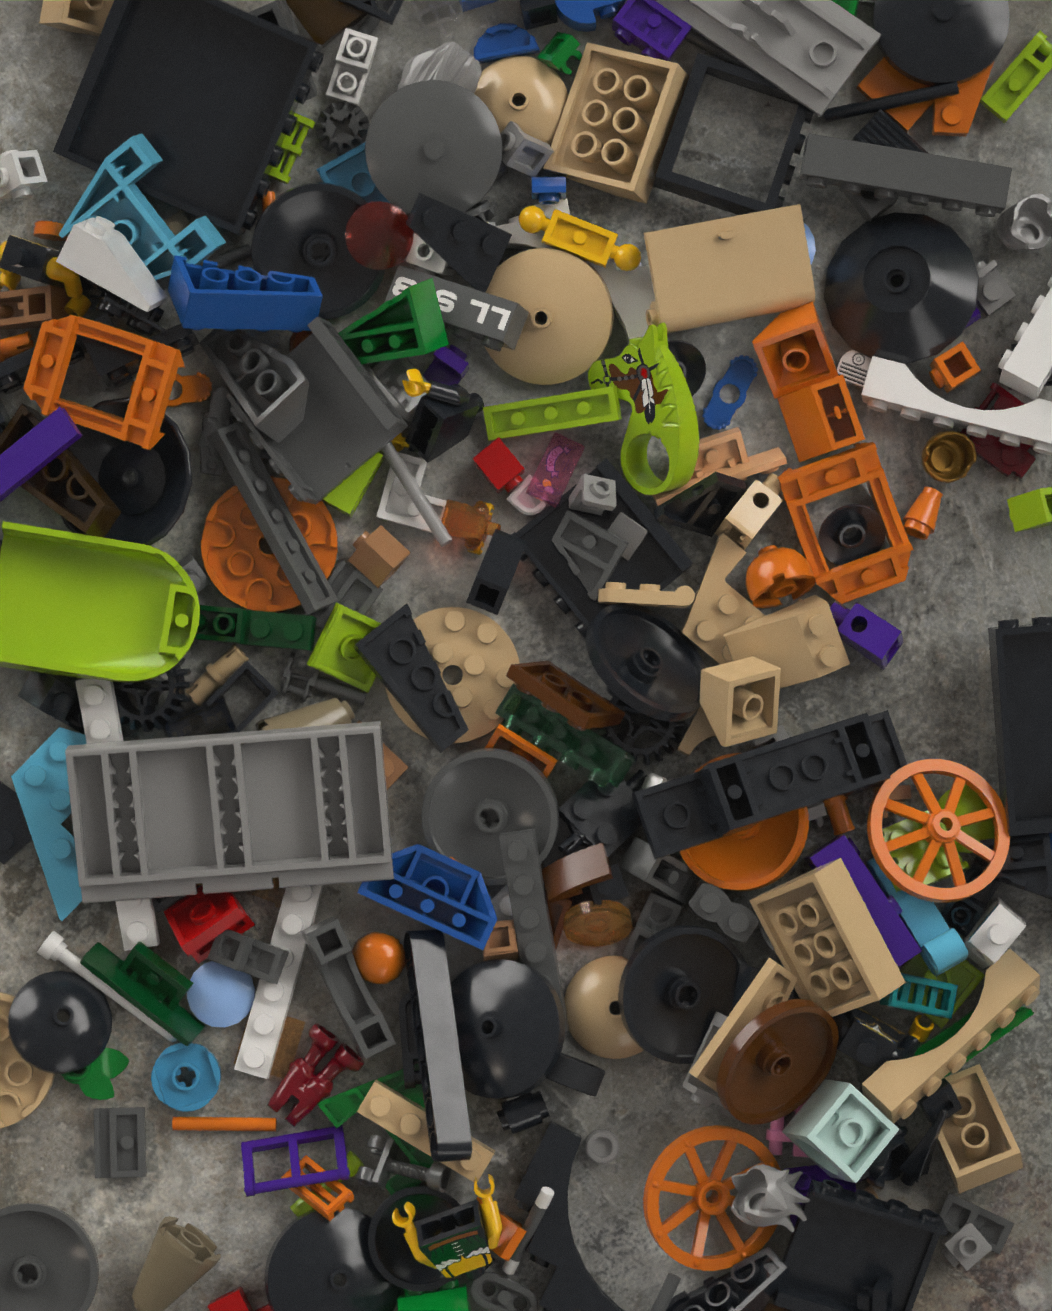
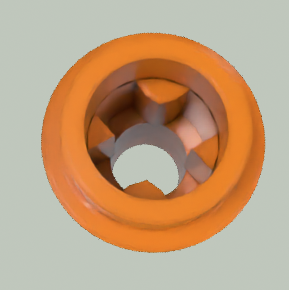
M927 486L923 488L902 519L904 529L908 535L926 540L929 534L934 533L943 496L940 491Z

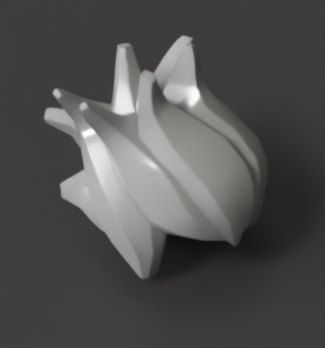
M761 1164L750 1168L746 1173L731 1176L738 1194L733 1200L730 1209L745 1224L760 1227L783 1225L793 1232L795 1229L788 1215H797L802 1221L807 1220L799 1203H808L810 1199L794 1189L803 1172L799 1171L794 1174H788L789 1169L780 1171L774 1167Z

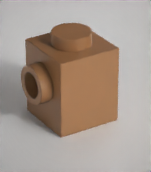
M380 525L371 534L365 531L353 544L356 551L348 561L379 588L396 573L411 552Z

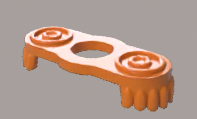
M197 372L196 375L187 376L176 374L175 381L182 385V394L177 399H169L167 406L177 407L183 403H202L206 401L213 391L210 378L206 374H201V372ZM135 381L132 382L131 390H133Z

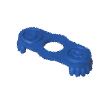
M740 355L730 361V366L723 379L719 380L714 387L713 397L707 407L703 409L702 417L707 427H710L712 430H721L730 425V420L736 409L740 408L745 402L746 392L753 379L757 377V363L754 362L753 358H749L747 355ZM729 384L737 387L740 395L739 399L731 404L725 403L720 397L721 388Z

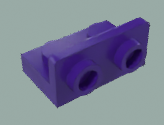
M627 0L612 23V30L615 31L614 36L620 42L627 46L633 44L642 51L641 54L644 56L669 62L692 28V26L655 0Z

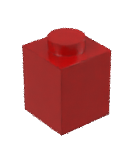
M499 437L472 458L473 464L498 494L504 489L507 493H510L524 481L521 478V475L525 473L524 467Z

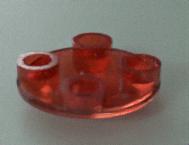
M371 201L361 206L353 213L346 226L345 242L352 257L364 267L374 270L389 269L398 265L406 258L413 244V231L406 225L408 216L399 207L388 202Z

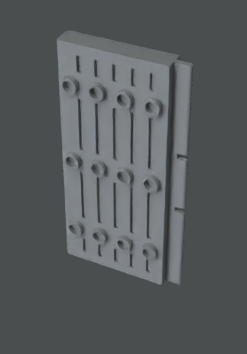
M381 721L69 745L65 750L79 887H81L83 904L197 895L196 884L198 883L203 884L202 892L204 894L273 889L272 878L279 877L280 888L394 879Z

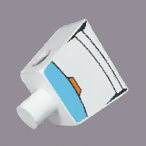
M997 897L976 922L970 933L962 939L968 950V957L982 969L995 964L1026 927L1025 919Z

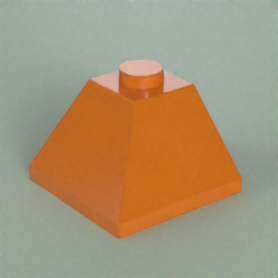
M813 301L781 312L752 341L774 399L839 376Z

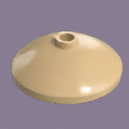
M528 56L506 57L490 64L482 71L474 93L492 112L500 133L510 121L518 124L525 134L549 144V146H551L568 98L566 86L558 73L542 61ZM516 96H522L525 99V103L522 106H516L512 100Z
M618 955L597 958L584 965L571 979L564 997L569 1031L573 1038L590 1053L609 1059L631 1057L644 1050L627 1032L620 1013L614 1015L609 1011V1005L614 1001H618L621 976L629 960Z

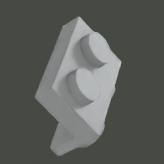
M407 357L380 361L373 369L366 364H362L397 412L410 422L414 417L420 398L426 395V393L423 392L416 397L409 396L404 389L402 380L409 381L406 373L407 370L417 368ZM422 375L423 381L429 383Z

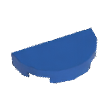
M500 23L488 28L478 39L474 47V58L480 62L479 64L498 61L511 56L540 53L535 37L513 23Z

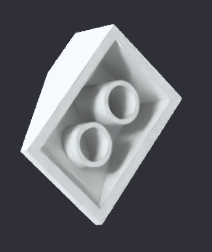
M97 216L96 219L92 217L73 225L56 260L57 263L146 312L165 303L168 296L125 236L114 229L115 224Z

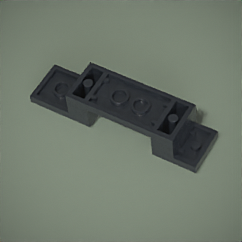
M108 313L93 319V321L117 328ZM182 324L149 338L180 350L182 358L195 351L194 346L199 344L195 332L192 329L183 328ZM77 335L69 365L85 358L84 353L88 352L103 382L107 386L114 385L117 388L133 380L132 375L138 373L142 355ZM35 347L0 363V393L4 391L5 395L11 394L23 387L22 382L26 380ZM0 398L1 435L11 419Z
M887 710L871 716L864 713L709 763L698 772L636 791L632 794L654 860L750 829L761 821L843 794L845 797L881 786L883 782L891 778L890 775L907 765Z

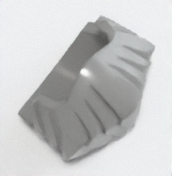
M1038 193L1030 195L999 215L997 224L998 234L1006 248L1009 250L1032 251L1043 248L1052 237V210L1050 209L1052 201L1048 197Z

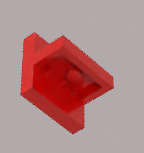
M202 885L197 888V895H188L164 911L181 948L187 956L192 955L198 964L208 958L213 942L218 935L227 929L243 934L255 926L252 918L236 899L233 892L204 894L202 892Z

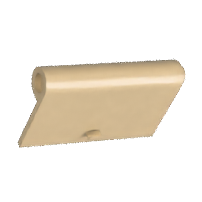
M800 204L644 233L655 301L651 302L650 309L646 310L648 327L655 324L657 328L660 323L665 322L668 334L787 311L812 301L815 303V287Z

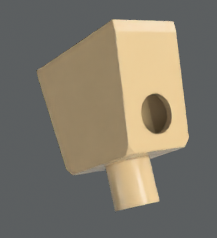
M770 473L762 483L755 480L725 517L714 534L719 536L721 533H724L745 550L783 501L778 496L782 491L777 478L779 476Z

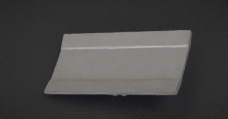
M657 0L659 4L692 26L693 30L819 117H822L842 86L866 54L881 38L879 32L832 0Z

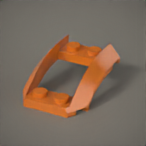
M70 314V316L42 322L23 389L31 400L36 401L42 410L41 414L49 416L56 409L62 407L67 411L75 424L151 450L165 435V433L160 432L161 424L178 367L185 368L181 352L176 348L113 326ZM77 335L142 355L124 418L59 398Z
M874 442L856 443L854 448L794 470L789 467L777 477L803 553L813 570L815 583L841 604L905 581L909 569V557L913 550L897 511L884 469L881 467ZM866 482L876 512L884 522L885 536L890 547L829 569L805 504Z

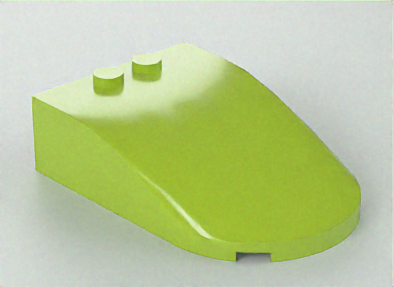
M6 521L2 522L3 541L0 552V667L95 680L141 682L156 678L171 670L187 654L194 642L199 626V599L193 581L180 563L169 554L155 547L140 543Z

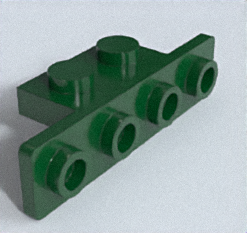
M139 941L133 947L124 961L99 942L81 959V965L185 1046H189L205 1027L201 1021L179 1005L194 983Z

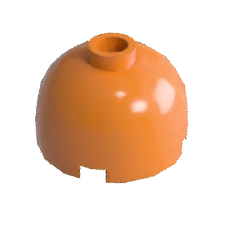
M770 545L762 548L758 552V556L748 566L745 584L749 598L756 608H771L783 605L778 598L792 594L793 600L801 597L811 590L816 581L810 564L798 551Z

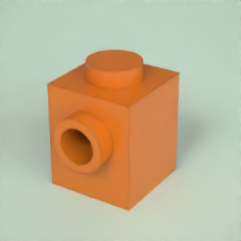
M963 341L933 359L929 365L932 369L929 371V375L938 389L943 387L947 394L977 376L981 371Z

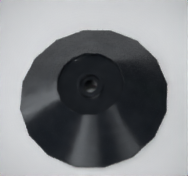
M894 212L873 219L871 222L866 221L841 242L827 267L824 300L833 328L851 349L871 359L872 356L902 364H910L939 354L963 333L976 309L979 276L970 248L952 227L925 214ZM897 277L904 279V283L900 287L892 286L893 280Z
M130 397L101 401L92 408L124 418ZM164 414L160 432L165 433V435L151 450H147L132 442L123 441L105 433L75 424L83 436L69 446V449L121 511L104 538L149 546L164 538L184 513L193 483L190 450L178 425ZM134 472L135 480L133 483H130L129 477ZM61 516L65 526L71 532L88 535Z

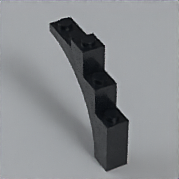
M550 1121L514 1193V1198L519 1200L517 1206L530 1212L542 1187H549L554 1191V1196L526 1249L527 1252L531 1253L529 1258L531 1261L545 1268H548L550 1263L555 1265L539 1298V1305L544 1307L542 1311H575L576 1308L581 1311H625L599 1287L582 1261L572 1235L568 1217V1186L572 1163L582 1137Z

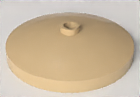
M535 248L520 252L497 267L486 293L517 302L529 312L515 350L502 347L501 351H495L485 347L490 357L502 370L527 383L553 385L578 377L586 372L595 361L599 360L612 334L614 310L606 283L593 266L584 259L563 250ZM540 311L546 313L548 317L547 322L544 324L538 322V312Z

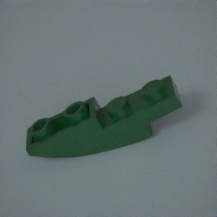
M200 605L199 626L194 640L274 649L313 651L317 617Z

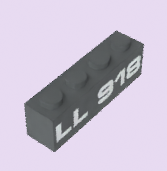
M401 265L398 266L385 302L393 299L406 288L433 278L444 326L446 329L453 330V336L471 342L472 337L483 340L482 345L495 351H501L502 347L515 350L529 314L519 303Z

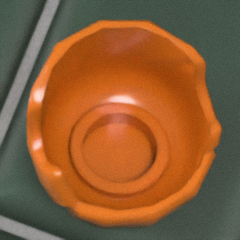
M370 932L359 938L352 949L360 975L363 980L369 983L387 984L398 978L406 965V952L397 938L389 934Z

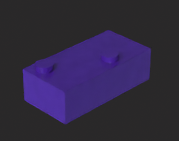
M838 835L804 859L812 870L836 859H842L895 963L899 967L922 952V950L899 917V914L903 911L892 895L888 897L884 895L860 859L859 855L861 853L851 838H846L845 835Z

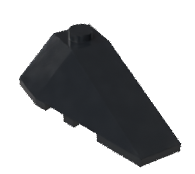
M767 1247L733 1265L732 1270L717 1279L712 1276L703 1281L704 1285L688 1294L686 1291L675 1295L671 1299L666 1311H762L786 1278L790 1269L770 1247Z

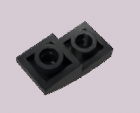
M975 857L964 874L966 883L975 880L983 872V863L978 857ZM993 880L984 889L971 897L946 903L940 914L947 925L966 937L985 911L986 905L1001 885V882Z

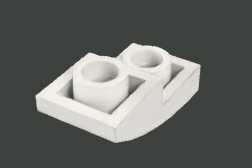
M349 28L345 29L335 59L336 65L326 92V98L339 102L347 101L349 104L359 106L376 51L377 37Z

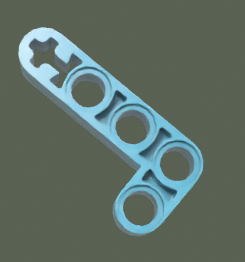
M874 857L867 861L868 868L886 897L892 895L903 912L899 914V917L921 948L922 952H920V955L935 977L967 959L969 953L963 940L954 928L950 929L934 902L918 899L902 890L896 892L891 881L882 872Z

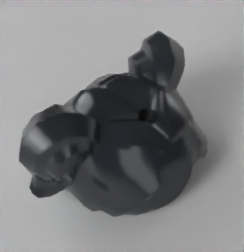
M897 1122L894 1123L899 1128V1131L858 1182L866 1180L873 1187L881 1190L884 1188L885 1181L895 1180L900 1176L902 1171L898 1168L909 1156L910 1150L903 1138L908 1132L906 1126L900 1127Z

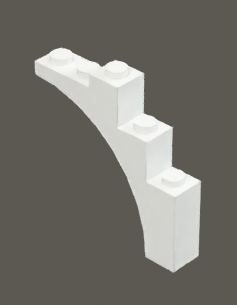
M567 198L559 199V203L554 205H534L541 208L548 219H551L554 209L570 215ZM519 216L510 218L508 224L498 226L495 225V222H487L512 234L506 249L527 251L535 248H554L542 243L544 231L540 230L537 233L524 231L519 224ZM609 258L605 268L587 261L596 269L606 283L612 299L614 314L625 333L628 345L629 339L644 336L648 329L646 310L650 309L651 302L655 301L649 265L642 266L640 262L639 266L632 271H616L615 262L612 258Z

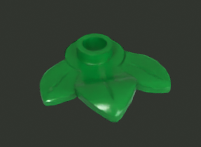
M105 1047L101 1055L93 1063L85 1067L81 1073L75 1074L72 1072L61 1075L69 1083L79 1084L86 1096L92 1099L107 1100L115 1096L110 1079L121 1074L130 1061L120 1051Z

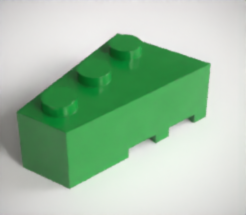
M433 278L406 288L393 299L386 301L379 308L338 333L361 364L425 355L449 345Z

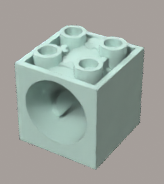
M824 1079L818 1089L811 1095L782 1132L827 1175L832 1178L857 1183L899 1131V1128L851 1083Z

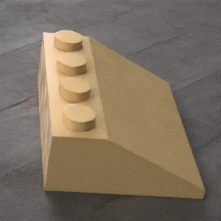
M587 42L551 144L554 152L544 164L543 169L603 192L647 204L690 76L678 63Z
M841 858L819 866L749 900L783 967L798 978L794 988L800 999L816 1002L832 1017L876 1002L906 983Z

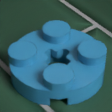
M181 1042L166 1048L156 1060L151 1073L152 1087L158 1099L175 1110L189 1112L200 1109L207 1105L219 1090L221 1082L219 1062L215 1055L204 1045L191 1043L189 1046H185ZM181 1067H187L189 1071L195 1072L196 1077L192 1079V1086H186L185 1082H178L177 1076L182 1074Z

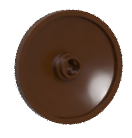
M792 999L778 1003L752 1019L735 1037L726 1051L719 1068L717 1093L723 1107L737 1120L755 1125L778 1120L801 1106L818 1089L834 1062L839 1036L833 1017L814 1001Z

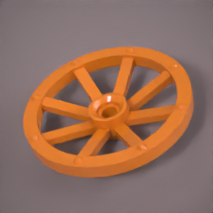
M943 759L915 761L901 767L890 775L891 778L883 782L876 791L867 817V836L871 852L886 877L909 895L937 903L956 902L966 899L990 884L1002 869L1010 845L1005 807L992 786L972 769L957 762ZM923 774H941L954 778L944 809H941ZM911 778L930 814L889 799V796L900 783ZM966 784L978 794L987 808L956 816L954 813ZM886 810L922 824V829L885 842L882 831L883 812ZM992 819L995 834L994 849L991 850L960 830L961 827ZM940 822L946 825L947 831L940 827ZM925 839L929 845L913 878H911L896 864L889 852ZM955 841L989 862L984 871L970 883H966ZM940 847H943L955 886L953 888H938L923 884Z
M723 1125L705 1126L691 1130L670 1143L658 1156L649 1172L643 1197V1209L647 1227L658 1246L682 1265L703 1271L731 1268L733 1265L761 1250L777 1227V1225L758 1226L751 1237L743 1243L725 1212L728 1206L732 1207L736 1196L730 1194V1190L735 1188L731 1177L722 1180V1177L737 1143L748 1147L761 1161L756 1165L764 1164L780 1170L776 1159L769 1149L758 1139L743 1130ZM725 1140L712 1172L707 1177L695 1146L708 1141ZM683 1153L696 1178L697 1183L695 1185L664 1179L671 1166ZM749 1167L735 1175L746 1173L752 1167ZM712 1190L711 1196L706 1198L707 1192ZM660 1191L692 1196L688 1203L661 1222L659 1214ZM699 1210L692 1250L689 1253L677 1247L667 1234ZM715 1215L734 1249L723 1254L703 1256L710 1216Z

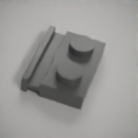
M343 560L328 579L338 599L336 602L363 615H366L383 591V588H377L366 576ZM335 603L309 615L317 617L316 626L323 630Z
M145 1107L94 1108L95 1178L147 1176Z

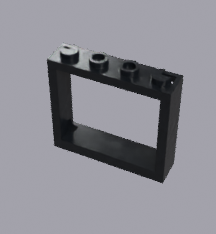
M698 53L663 152L653 187L736 215L780 208L785 200V197L779 196L782 184L790 185L796 167L790 165L793 153L800 155L806 135L800 134L803 122L810 124L814 112L756 72ZM706 74L798 105L766 203L672 172Z

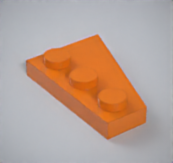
M994 62L977 77L958 84L960 94L934 99L932 135L967 136Z

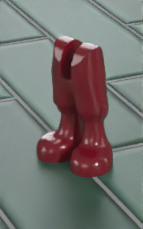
M317 1023L309 1030L312 1044L305 1057H300L289 1064L288 1073L280 1082L267 1104L277 1113L283 1105L290 1101L291 1095L296 1097L299 1101L297 1104L294 1103L285 1118L293 1127L304 1119L323 1098L331 1095L335 1077L345 1070L357 1072L365 1064L363 1059L352 1048L342 1043L328 1064L315 1075L316 1066L339 1042L336 1035Z

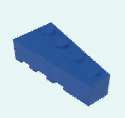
M174 255L168 292L183 328L192 330L208 328L226 331L255 329L261 332L269 330L301 332L311 331L307 325L319 316L323 295L314 277L269 271L268 276H264L253 270L252 267L239 265L236 271L217 268V262L203 260L202 266L186 263L187 257Z

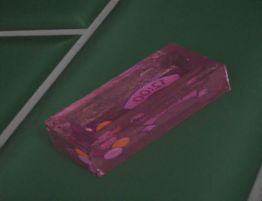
M554 432L526 490V494L556 508L585 446Z

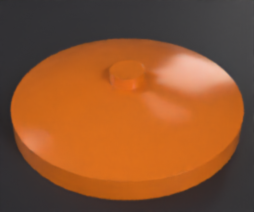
M731 753L714 758L705 763L704 765H702L695 772L700 771L704 766H706L709 763L719 761L740 753ZM808 807L761 821L750 829L680 851L679 853L687 866L699 878L716 887L732 891H751L763 888L783 877L800 857L809 829Z

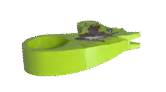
M664 322L660 323L657 328L655 324L650 325L644 336L629 339V345L624 348L619 356L597 360L588 370V382L591 389L617 385L618 398L629 402L632 406L631 416L621 448V466L629 484L635 490L645 495H656L686 485L694 473L699 452V429L695 405L684 374L668 348L667 326ZM652 436H655L657 439L661 438V442L668 453L669 471L665 481L660 480L654 475L648 463L647 447Z

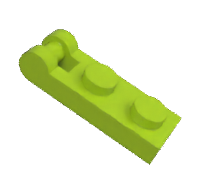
M1041 30L980 99L979 103L1004 124L1052 69V44L1046 40L1048 36ZM1037 50L1047 58L1043 63L1033 56Z

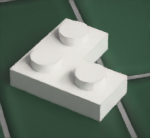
M399 453L421 488L427 462L421 458ZM390 466L376 517L432 533ZM425 495L445 526L451 502Z

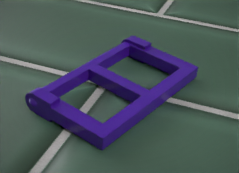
M343 1125L338 1128L334 1126L241 1142L244 1192L246 1197L271 1191L350 1179ZM334 1139L337 1169L301 1175L298 1145ZM289 1147L292 1177L256 1183L253 1153Z

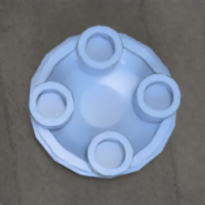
M215 961L204 963L193 973L190 981L194 984L187 992V1000L191 1011L201 1022L211 1027L226 1028L239 1023L249 1014L255 998V987L250 974L232 969Z

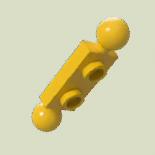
M528 206L520 212L519 224L521 228L528 233L544 231L542 243L569 252L604 268L609 258L614 259L616 266L623 271H632L641 262V253L636 246L632 244L615 245L618 238L617 233L554 209L551 219L546 218L543 210L537 206Z

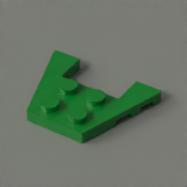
M419 1063L414 1064L415 1071H420ZM403 1069L377 1079L425 1108L422 1084L416 1085V1088L405 1089ZM375 1080L324 1099L317 1105L333 1125L338 1128L357 1112ZM386 1130L409 1158V1163L425 1168L432 1166L434 1161L431 1156ZM395 1174L387 1181L385 1188L392 1195L401 1189L419 1186L422 1181Z

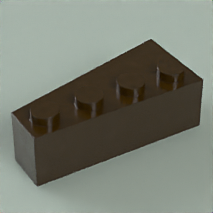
M23 403L20 405L0 435V455L45 419L39 411ZM69 447L20 486L91 536L104 538L121 513L119 508Z

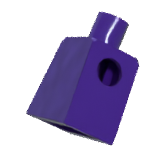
M836 600L831 605L830 610L835 624L839 626L838 632L841 640L885 670L904 643L902 631L858 603L850 610ZM858 625L866 626V629L862 632L854 631V628Z

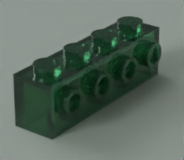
M512 684L495 712L505 720L504 727L519 736L523 732L532 736L531 744L546 753H549L551 749L560 753L562 756L559 761L571 769L577 771L578 767L581 766L588 770L590 773L587 778L599 786L605 788L609 783L618 789L634 763L635 758L590 729L581 731L570 726L566 717L560 713L547 710L542 706L540 699L519 691L516 685Z

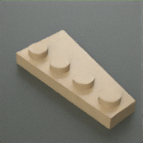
M769 958L689 1073L717 1092L719 1068L726 1051L735 1037L757 1015L778 1003L787 1001L798 978Z

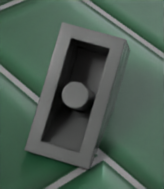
M634 837L619 864L621 869L683 904L687 903L700 879L687 865L670 855L654 860L650 845L637 837Z

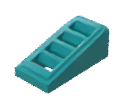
M901 973L906 983L900 986L898 1000L896 999L899 988L879 1001L880 1005L952 1019L958 985ZM911 983H914L912 1003H908ZM925 986H929L926 1006H922ZM938 989H943L940 1009H936Z

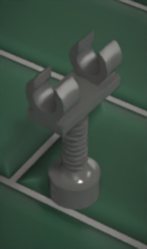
M371 1135L367 1148H371V1153L381 1156L377 1169L375 1171L371 1168L360 1166L355 1176V1179L359 1180L358 1183L360 1185L384 1191L390 1173L426 1181L429 1190L444 1193L451 1180V1168L440 1163H433L430 1168L397 1161L396 1157L400 1147L396 1144L395 1140Z

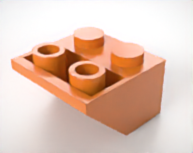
M843 375L777 398L799 462L865 440Z

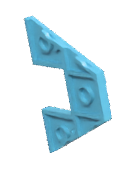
M59 727L11 778L59 919L63 921L82 902L74 836L62 825L72 814L65 750L69 745L87 743L85 734Z

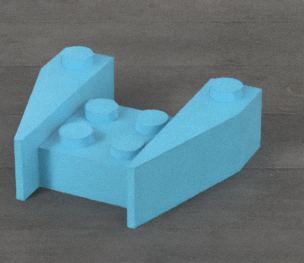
M142 133L130 137L104 159L58 234L61 238L69 235L73 225L92 217L96 219L97 216L106 218L115 224V230L125 236L155 280L171 275L174 255L187 257L186 263L198 265L226 243L206 215L193 221L175 236L135 185L137 181L163 161Z

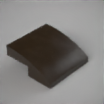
M286 0L287 5L315 42L323 45L322 48L327 46L346 28L354 27L368 15L337 0Z

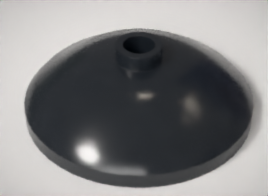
M53 971L31 979L18 991L9 1010L8 1031L14 1048L31 1066L48 1073L66 1074L89 1066L101 1055L110 1039L112 1014L109 1003L102 991L76 973ZM57 1013H67L69 1020L67 1022L59 1021Z
M412 1186L401 1189L387 1197L379 1205L371 1219L368 1230L370 1256L381 1275L400 1288L410 1291H429L439 1288L455 1277L447 1278L438 1269H433L419 1263L414 1258L403 1235L406 1233L405 1229L393 1223L392 1215L395 1208H397L402 1217H409L404 1205L406 1202L412 1203L416 1210L412 1220L416 1228V1221L460 1206V1204L448 1193L432 1191L427 1186Z

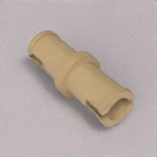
M233 644L214 664L209 663L205 667L207 671L193 683L194 686L192 688L186 689L185 692L192 697V700L198 706H201L249 658L236 644Z

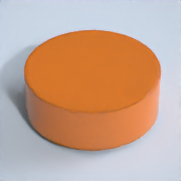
M37 221L35 223L33 233L35 237L52 241H66L68 236L61 238L58 235L64 226L62 223L52 221Z

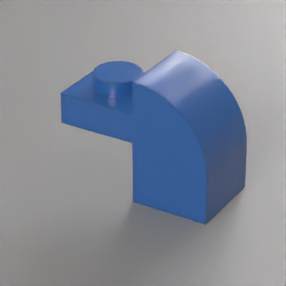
M555 0L557 16L565 25L577 31L590 32L596 31V16H600L601 19L616 16L625 4V0Z

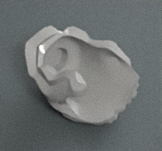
M446 42L436 49L426 48L418 55L409 59L402 72V79L398 85V90L420 81L441 80L458 84L475 93L482 74V67L474 56H470L468 51L462 49L461 45L455 42Z

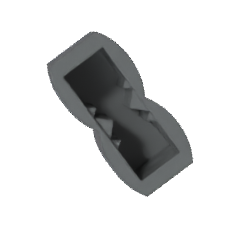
M700 883L687 902L689 908L698 917L706 921L715 922L721 932L737 941L746 942L760 922L749 908L742 904L731 902L720 888L712 884Z

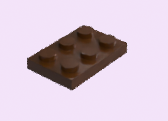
M550 661L511 664L506 677L516 683V688L519 691L528 695H534L540 699L544 708L566 717L568 724L575 729L585 731L591 728L620 725L625 715L624 711Z

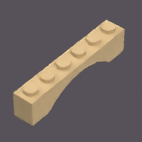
M1008 949L995 964L985 971L984 987L979 1003L970 1019L957 1034L941 1046L924 1054L907 1059L886 1061L862 1083L863 1095L893 1124L900 1118L906 1119L916 1109V1103L923 1096L927 1095L929 1097L934 1094L941 1086V1080L949 1072L954 1074L959 1071L965 1064L966 1057L974 1049L979 1051L985 1047L991 1039V1034L999 1026L1001 1028L1006 1027L1014 1019L1015 1012L1023 1004L1028 1006L1038 997L1040 993V975L1013 950Z

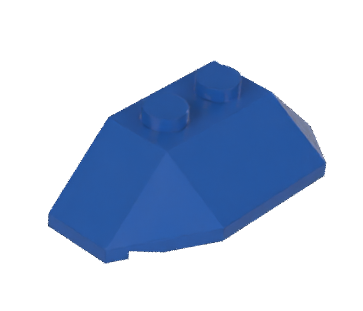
M420 844L392 853L394 879L361 883L357 893L481 950H484L498 919L481 872Z

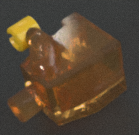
M447 499L441 522L452 538L465 541V548L468 552L478 555L482 554L483 551L480 549L484 547L483 542H486L487 535L493 536L495 529L501 530V524L491 522L493 515L491 509L494 510L492 503L477 501L474 507L465 503Z

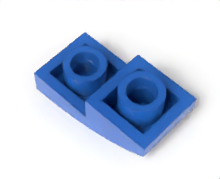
M532 177V199H539V204L543 205L558 204L559 199H566V177Z

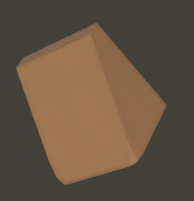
M513 919L496 921L485 948L482 950L484 961L518 959Z

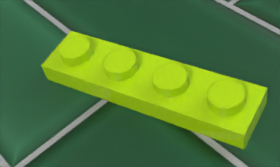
M617 385L483 407L488 441L496 440L498 437L500 439L622 419Z

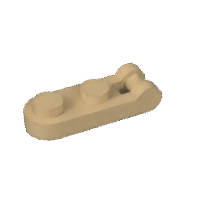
M606 582L605 588L598 589V603L608 605L625 603L644 607L683 609L689 607L695 598L693 589L686 585L680 586L675 592L660 591V585L640 584V590L626 589V583Z

